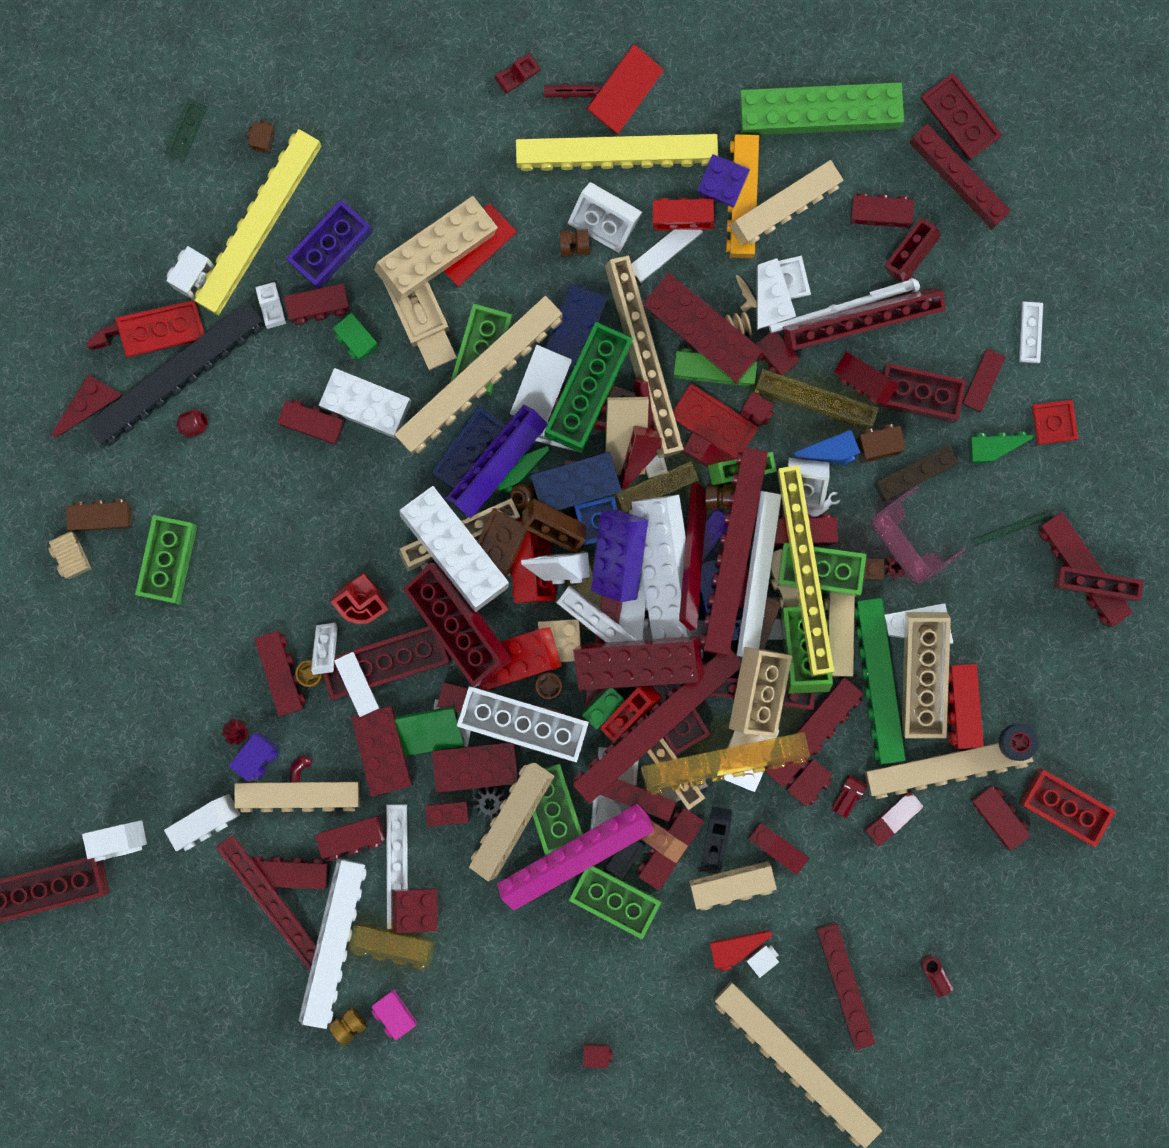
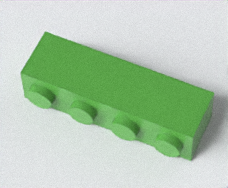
M681 349V351L676 352L673 378L754 387L757 362L741 381L735 384L699 353H693L691 349Z

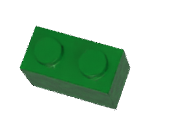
M352 313L333 327L336 332L333 336L341 345L345 343L349 347L347 352L353 360L358 358L361 362L379 347L377 342Z
M617 688L602 689L581 710L582 716L594 728L598 729L626 701L625 696Z

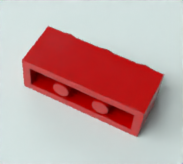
M683 197L678 200H669L667 198L653 200L654 231L713 230L714 199L708 197H700L698 199Z

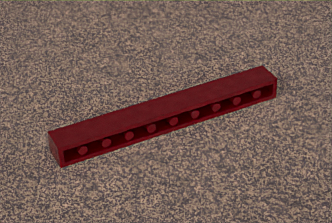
M744 447L742 453L738 452L736 464L739 465L738 473L734 472L732 480L735 490L734 493L730 492L728 504L731 505L730 513L726 512L724 524L727 525L726 533L722 532L720 545H724L722 553L718 552L716 565H720L719 571L714 573L712 585L716 587L714 594L710 593L708 605L712 606L710 614L706 613L704 626H708L707 632L702 634L700 646L704 647L703 652L722 656L729 655L768 456L766 451Z
M731 649L728 656L712 654L714 658L709 663L706 660L703 662L704 678L697 683H682L683 686L680 689L674 688L666 695L668 699L663 704L659 701L651 708L653 713L647 718L645 716L641 717L635 723L637 727L632 732L628 729L619 737L622 740L616 746L614 743L611 744L604 751L606 755L601 760L597 757L589 764L590 770L585 774L581 771L573 779L575 781L573 787L589 804L741 668L742 661Z

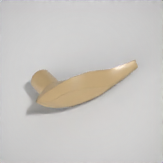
M736 275L742 295L747 300L740 308L746 313L752 306L754 308L757 307L756 299L744 280L739 275Z

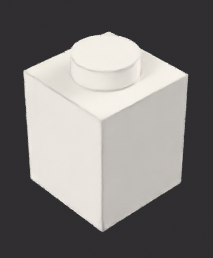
M764 944L746 958V961L760 978L779 963L776 959L779 955L772 946L767 947Z

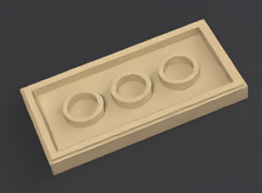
M648 397L607 398L605 453L611 452L617 475L621 474L633 427L647 428ZM646 468L639 475L645 474Z

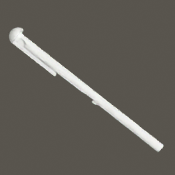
M911 278L908 281L869 292L870 295L839 305L834 304L816 312L770 325L769 330L771 333L783 330V326L856 308L908 291H912V293L919 291L920 284L918 280Z

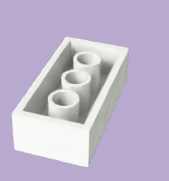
M334 368L319 406L326 411L396 438L394 434L401 428L411 400L408 397Z
M142 820L82 834L87 859L94 858L95 862L140 851L143 845H147Z

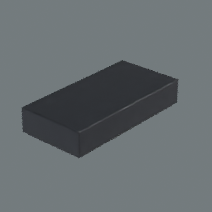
M636 841L618 851L605 869L622 880L645 845Z

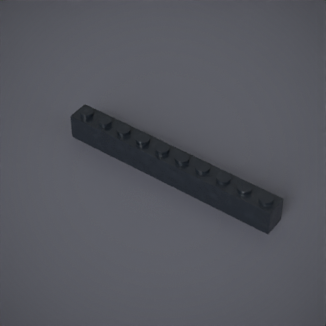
M247 301L86 424L100 444L103 446L113 445L118 441L119 435L133 430L136 422L146 420L151 415L150 412L153 409L163 407L167 403L166 399L180 394L183 391V386L197 381L200 373L210 371L215 366L214 363L217 360L227 358L231 354L230 350L236 346L239 348L247 342V337L263 330L262 326L265 323Z

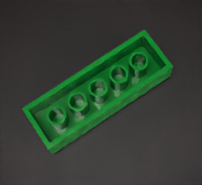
M595 322L544 431V437L582 453L632 346L633 338Z

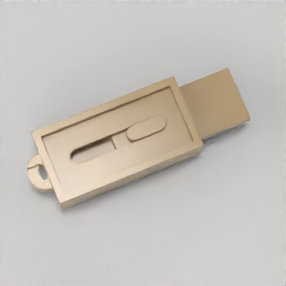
M425 283L400 302L386 286L412 346L419 347L429 371L457 359L446 335L450 331L429 283Z

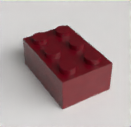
M379 815L315 835L321 858H328V861L342 857L344 852H347L348 855L362 851L364 846H367L368 849L378 847L386 839Z

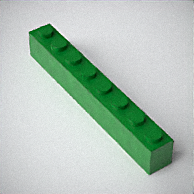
M882 598L855 602L856 606H854V618L858 619L859 626L855 627L857 639H861V646L858 647L860 659L864 660V667H861L862 678L867 680V687H864L865 698L870 701V707H867V714L869 720L872 719L873 722L870 734L871 739L876 742V748H873L874 759L878 760L879 764L906 761Z

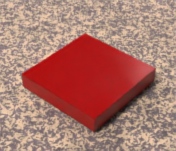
M1073 400L1031 405L1037 445L1078 440Z

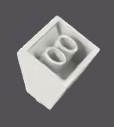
M590 182L581 192L567 224L576 229H588V236L620 253L635 228L642 211Z

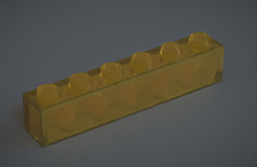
M762 369L754 391L866 430L873 427L879 409L878 407Z

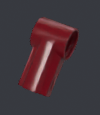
M850 774L847 776V782L844 786L842 785L841 792L831 810L846 819L856 801L860 800L868 786Z
M932 955L923 956L920 960V968L925 973L936 996L939 998L949 994L953 987L942 969L940 961ZM935 961V967L932 970H927V963Z

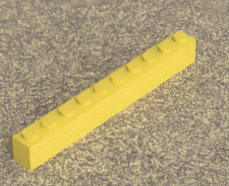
M298 129L296 134L293 133L288 141L289 146L286 151L283 150L280 153L278 164L269 171V179L265 185L262 184L257 192L258 197L255 202L252 201L247 208L248 213L245 218L238 222V230L234 236L231 235L229 237L224 253L221 252L218 255L216 266L207 273L206 282L203 287H199L196 291L195 301L218 316L322 147L319 140Z
M717 134L516 139L517 168H521L522 171H532L533 168L540 167L544 171L553 170V167H561L562 170H572L573 167L581 166V169L585 170L593 169V166L611 169L615 165H621V168L626 169L633 168V165L651 168L653 164H661L662 167H672L673 164L691 167L693 163H701L702 166H708L712 154L718 156Z
M800 465L779 468L777 473L811 676L831 674L834 672Z

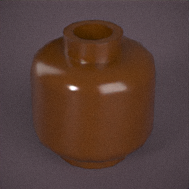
M525 482L512 488L510 499H512L517 509L525 510L533 499L538 500L533 483Z

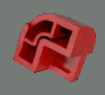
M365 572L358 575L352 581H347L331 598V603L341 616L348 622L366 625L389 609L384 594L377 585L375 586Z

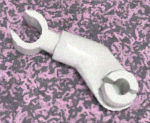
M833 492L829 495L828 499L824 502L823 509L807 507L808 514L811 517H817L827 511L829 506L839 504L840 500L832 502L830 499L831 496L838 493Z

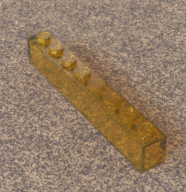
M805 732L646 765L641 767L646 793L651 792L652 795L664 793L663 789L672 788V791L684 789L685 784L692 783L694 787L705 784L704 780L712 779L713 782L725 780L724 776L733 775V778L745 776V772L753 770V774L764 772L765 767L773 766V769L786 767L785 763L793 762L794 765L806 762L805 759L810 757Z

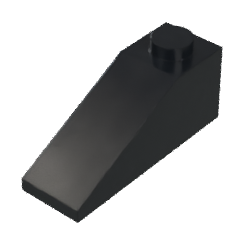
M711 807L700 871L714 874L721 872L731 826L732 810Z

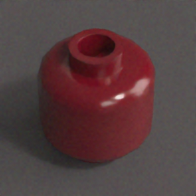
M192 409L179 415L176 427L180 434L187 438H193L205 433L208 419L204 412Z

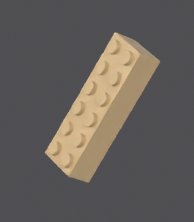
M472 196L379 260L374 270L400 302L493 237L498 227L475 197Z
M905 612L902 733L905 738H946L951 623V618L947 612Z

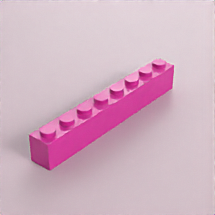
M638 804L621 812L497 883L501 899L513 911L654 832L649 816Z

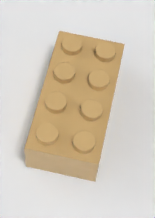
M744 647L729 729L745 734L777 737L792 660L791 655Z

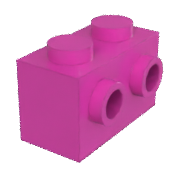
M394 989L371 1006L373 1008L371 1011L377 1021L381 1020L383 1022L385 1033L389 1038L393 1037L395 1041L417 1025V1021Z

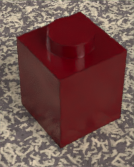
M584 1043L583 1067L608 1068V1062L613 1061V1050L609 1049V1044Z

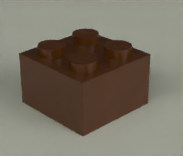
M894 424L882 426V429L874 431V428L863 430L855 440L860 450L859 458L861 463L900 455L906 450L901 427H895Z

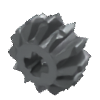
M486 787V795L482 790H479L478 793L482 798L477 796L473 798V800L479 802V804H474L473 808L480 807L481 810L476 815L479 816L483 812L485 813L483 820L485 821L487 816L490 815V820L492 821L495 818L494 813L497 816L500 813L498 810H500V805L505 799L500 800L499 798L504 795V792L499 793L497 796L495 795L498 790L497 787H494L492 793H490V788ZM489 798V800L493 799L495 801L493 804L494 809H491V807L487 809L485 807L487 804L486 799Z

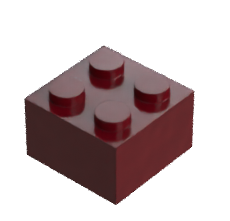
M391 889V931L395 933L437 931V889Z

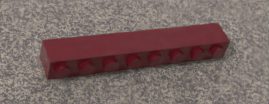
M933 287L783 326L785 345L792 350L942 312L946 310L943 290Z

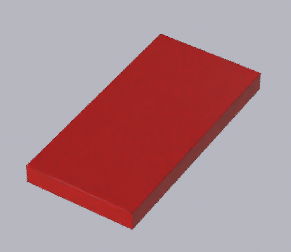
M635 44L631 45L586 110L615 134H619L664 69Z
M490 203L483 209L498 227L494 236L443 271L458 287L517 233Z
M195 300L115 318L126 358L193 343L205 334Z
M692 383L673 410L675 421L712 443L734 459H737L738 452L742 453L743 448L748 445L759 428Z

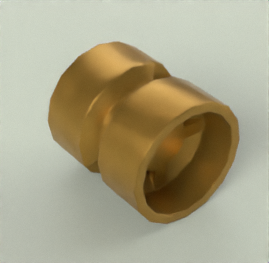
M303 661L296 668L295 675L297 681L307 687L319 686L324 681L323 673L313 675L311 671L312 661Z
M352 1006L342 1014V1018H336L328 1025L333 1036L343 1046H346L354 1039V1034L359 1035L368 1028L365 1020Z

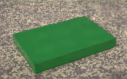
M455 706L397 716L394 719L405 756L459 747L465 744L461 727L457 726L459 720Z

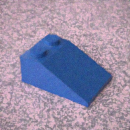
M850 430L794 452L790 458L829 462V465L842 463L843 466H846L857 460L856 457L860 454V450Z

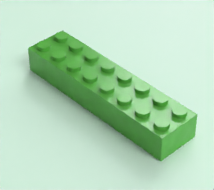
M902 83L741 90L739 95L741 135L901 129L904 123Z

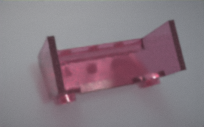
M919 485L884 508L871 520V527L910 581L916 584L926 581L966 552L965 548L958 550L943 562L934 553H927L920 558L901 532L897 524L904 519L905 511L900 502L920 488Z

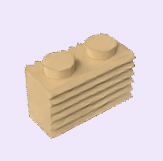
M70 531L49 541L51 547L48 549L51 556L56 558L59 563L57 570L61 577L64 576L66 579H71L91 570L75 532Z

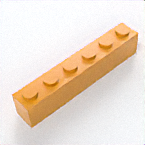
M735 134L734 141H730V153H733V161L731 162L746 167L750 171L735 207L727 206V212H731V220H727V232H730V240H726V252H730L729 258L754 259L755 243L749 245L747 242L742 246L729 225L757 207L759 135Z

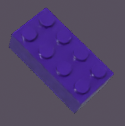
M340 200L286 259L314 287L320 289L373 233V230L367 222Z
M621 510L601 512L591 586L592 592L618 602L637 600L648 525L647 519Z

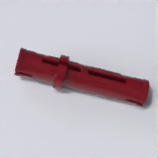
M562 83V85H544V98L595 97L603 84L566 85V83Z

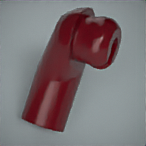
M299 756L291 764L290 782H300L301 770L305 767H310L312 764L309 756Z

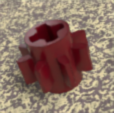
M898 555L894 556L893 561L890 558H886L888 565L884 566V569H887L885 577L892 575L893 581L897 579V575L904 578L903 571L909 569V567L904 566L906 559L898 560ZM895 562L900 567V570L896 571V573L894 569H891Z
M230 719V722L224 724L222 735L227 737L225 742L239 745L240 742L246 740L248 729L243 727L245 722Z

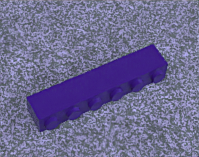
M523 404L446 499L462 514L471 519L486 499L492 495L495 488L505 479L509 471L517 465L523 454L530 449L538 436L543 433L548 423L534 409Z

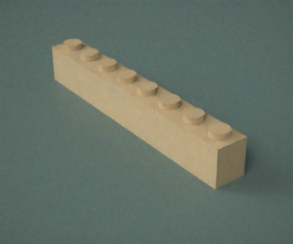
M994 743L984 747H976L869 770L864 773L869 795L875 796L876 799L888 797L887 793L895 792L896 795L907 793V789L915 787V790H922L928 788L927 784L935 783L936 786L948 784L947 780L955 779L956 782L968 780L967 776L973 774L977 778L987 776V771L995 770L996 773L1008 771L1007 767L1015 766L1016 769L1028 767L1027 763L1033 762V759L1031 757L1025 761H1014L1006 758L999 748V743Z

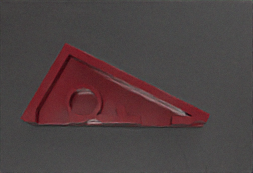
M88 375L51 435L54 437L63 435L75 425L82 423L93 416L94 413L101 411L113 401L120 399L122 394Z

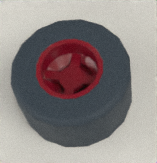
M1025 724L1009 725L999 736L1001 752L1006 758L1014 761L1030 759L1036 754L1039 747V739L1036 732Z

